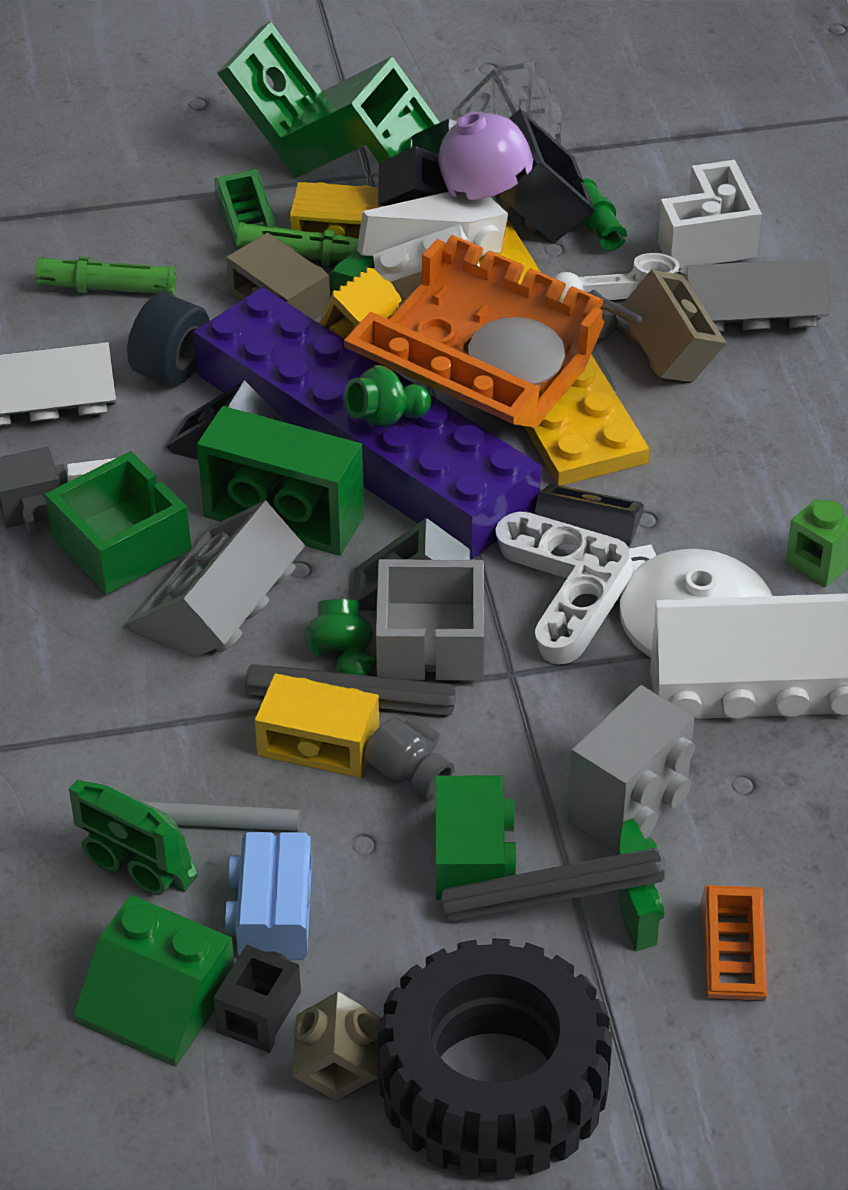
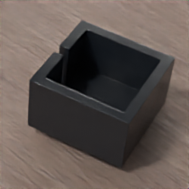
M519 109L509 119L519 127L529 145L534 159L532 170L527 175L524 167L520 173L515 175L518 184L494 197L504 209L510 211L513 208L516 210L531 232L534 234L541 232L555 243L595 212V208L586 186L582 183L584 180L574 156L524 111Z

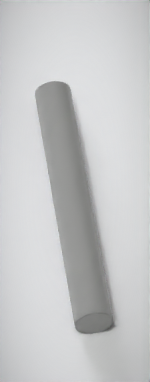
M144 802L167 813L179 826L299 831L300 809Z

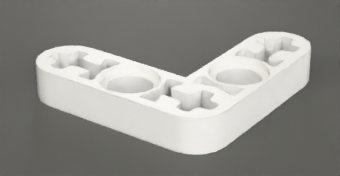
M528 512L511 513L503 517L496 527L497 541L504 558L567 578L538 622L535 635L540 654L544 660L558 665L570 663L578 659L585 651L631 579L633 564L629 547L625 542L617 538ZM562 544L577 546L576 550L567 556L560 557L551 554L557 546ZM582 594H593L598 597L594 604L587 607L572 605V601ZM567 630L569 633V638L564 636Z

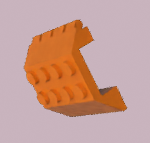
M455 235L449 237L446 245L444 241L436 239L422 254L421 284L389 319L370 311L346 337L344 347L507 422L537 428L585 370L605 323L602 320L603 310H601L603 299L572 286L567 291L562 303L559 300L566 286L564 282L530 268L526 272L522 283L518 284L524 270V265L495 252L488 251L479 267L477 264L483 252L481 246ZM524 317L540 321L553 329L563 341L565 359L560 370L548 381L542 382L539 390V386L469 356L468 345L473 334L486 323L500 318Z

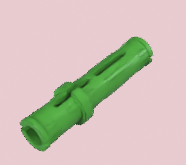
M240 222L237 232L236 251L269 233L285 245L291 246L295 252L304 258L321 261V265L331 266L332 262L340 263L355 252L359 238L335 235L334 230L325 229V233L306 232Z
M79 256V260L38 257L35 277H39L36 279L37 286L76 288L79 293H88V289L157 294L164 292L174 296L177 275L174 274H176L177 270L176 266L91 261L90 257Z

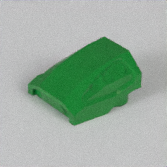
M76 780L69 788L74 825L89 833L82 840V848L87 857L98 867L113 872L126 860L129 863L127 867L128 872L134 882L143 890L154 895L163 894L173 883L176 888L185 892L198 877L185 838L177 823L167 813L106 785Z

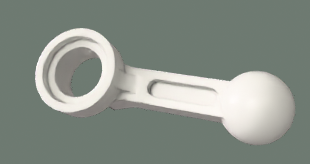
M646 253L634 259L633 270L630 273L578 277L571 272H562L553 278L566 284L559 300L562 303L567 291L572 286L587 293L596 290L608 300L627 299L651 269L678 274L680 264L675 258L666 254Z

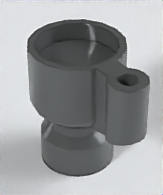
M415 716L409 717L405 722L396 717L385 721L372 735L364 753L366 763L390 780L400 782L409 779L412 789L427 800L435 798V776H452L454 772L453 763L439 753H431L439 740L440 733Z

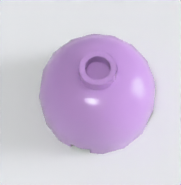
M479 111L467 113L459 118L457 124L443 138L438 158L440 172L450 195L457 197L456 191L465 192L468 200L495 196L511 189L518 184L515 175L520 173L524 167L528 175L532 170L534 160L523 133L509 118Z

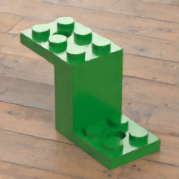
M271 21L259 27L217 72L295 178L365 145L377 162L380 163L412 148V135L440 123L393 56L322 91ZM266 74L274 83L273 89L267 83Z

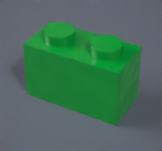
M435 776L436 900H442V891L449 887L516 875V843L505 842L504 832H514V798H503V776Z

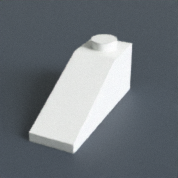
M456 191L457 197L450 195L449 192L366 210L362 213L357 251L361 255L373 256L374 253L460 224L468 241L483 248L481 257L485 256L488 251L499 253L502 248L508 213L491 197L468 200L465 192Z

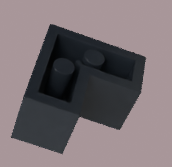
M448 118L412 135V148L379 163L378 205L388 206L449 192L440 172L438 158L443 138L457 124V121Z

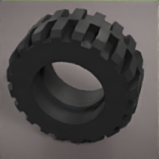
M493 938L492 944L477 945L475 939L458 943L456 951L447 953L445 948L427 956L426 966L423 969L419 965L411 967L400 978V988L396 987L390 991L384 1003V1016L379 1020L378 1064L380 1096L384 1098V1111L391 1125L401 1128V1139L413 1151L419 1152L422 1148H425L427 1150V1161L442 1169H447L450 1163L460 1167V1175L478 1179L480 1172L496 1173V1180L515 1178V1171L526 1168L529 1174L532 1175L549 1169L550 1158L556 1156L559 1161L567 1159L579 1149V1138L584 1140L589 1138L599 1124V1113L605 1109L608 1097L612 1033L609 1031L610 1017L606 1006L601 1000L596 999L597 989L586 976L580 974L574 977V965L557 954L553 959L544 956V948L527 942L524 948L510 946V939ZM494 1033L514 1036L530 1043L548 1061L538 1070L523 1078L507 1082H485L460 1074L446 1064L441 1056L453 1045L466 1038Z

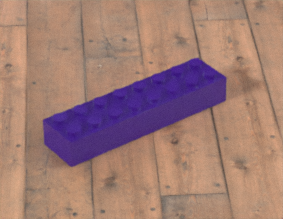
M260 288L193 331L198 376L223 393L245 380L285 420V423L362 443L363 487L416 523L421 522L425 518L429 519L469 548L471 560L497 541L496 527L503 517L515 512L535 513L537 496L540 493L541 465L431 394L430 409L421 418L412 419L402 415L396 423L388 427H376L368 424L363 418H353L348 413L344 402V392L347 383L353 378H359L366 370L382 364L345 348L343 338L265 288ZM391 370L397 375L403 388L405 386L413 384L406 378Z

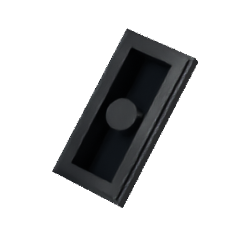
M550 483L537 496L535 515L617 538L630 547L644 510V504L639 501Z

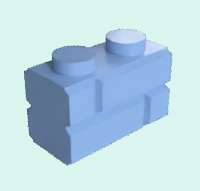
M246 832L242 836L241 855H230L229 887L230 890H238V900L226 902L225 927L227 936H236L238 956H240L246 945L265 952H278L289 960H304L308 956L312 853L311 836H308L307 833L280 832L278 836H274L272 832Z

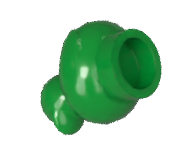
M376 365L363 372L359 378H353L347 383L344 392V402L348 413L353 418H363L368 424L376 427H388L396 423L402 415L412 419L424 416L430 409L431 396L421 385L411 384L403 388L394 372L385 366Z
M332 599L318 602V616L311 620L305 633L309 651L315 657H320L325 651L343 652L336 664V671L338 673L370 676L372 667L377 664V658L364 652V648H367L372 640L373 631L367 619L360 616L359 601Z

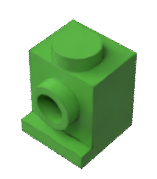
M816 498L791 519L785 563L825 587L848 569V517L844 514V509L839 503L831 500L820 501ZM817 547L823 550L821 559L811 554Z

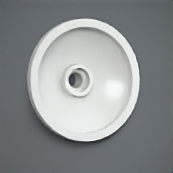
M681 549L659 554L641 564L633 572L631 579L621 593L619 614L623 629L629 639L640 651L651 658L656 600L772 596L763 579L754 570L737 559L711 550Z

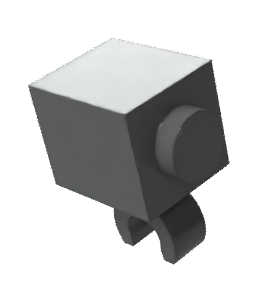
M48 446L0 457V510L6 528L24 524L27 534L35 536V523L43 519L49 520L45 493L67 483L68 477L64 464H54Z

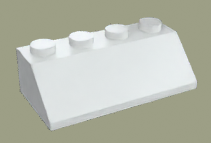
M109 342L0 355V426L11 424V415L29 413L31 422L58 419L59 410L78 407L79 416L107 413V404L116 403Z
M848 593L656 600L650 666L652 692L694 716L695 719H740L767 716L794 717L824 714L848 715Z

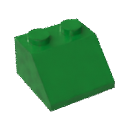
M130 894L99 936L73 1014L74 1021L176 1067L215 1011L213 998L234 965L232 937Z

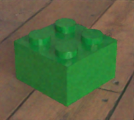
M132 451L45 493L52 539L106 595L192 550L187 506L162 481L157 483L156 475Z

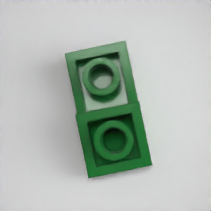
M634 818L623 821L619 855L651 848L658 849L651 837L645 838ZM655 883L618 890L622 918L635 950L639 951L657 945L659 920L664 918L665 913L663 902L655 888Z

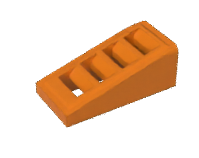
M705 885L701 897V926L706 997L709 999L765 1001L767 985L763 887ZM718 915L746 916L747 923L718 922ZM719 934L748 935V942L719 941ZM719 953L747 954L750 957V962L719 961ZM720 973L751 974L752 984L721 983Z

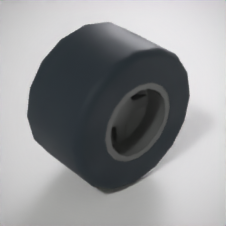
M164 292L152 296L136 316L129 333L127 358L133 371L174 387L184 383L196 370L193 331L209 322L206 310Z

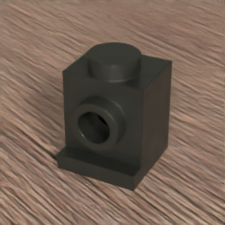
M246 945L213 998L217 1033L270 1053L275 1045L277 1032L301 994L299 964L291 962L286 956L278 952H265Z

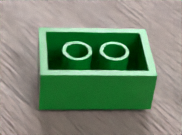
M226 406L221 407L197 443L203 517L221 522L266 500L305 546L339 556L342 555L364 518L362 443Z

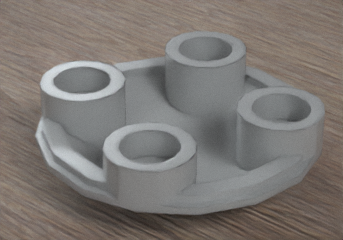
M506 317L486 323L473 334L468 345L469 356L539 386V390L542 382L548 381L560 370L565 359L563 341L557 333L540 321L524 317Z

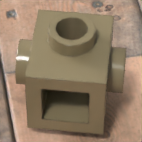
M338 991L297 1014L294 1026L295 1041L292 1076L335 1101L378 1078L379 1071L378 1026L381 1017Z

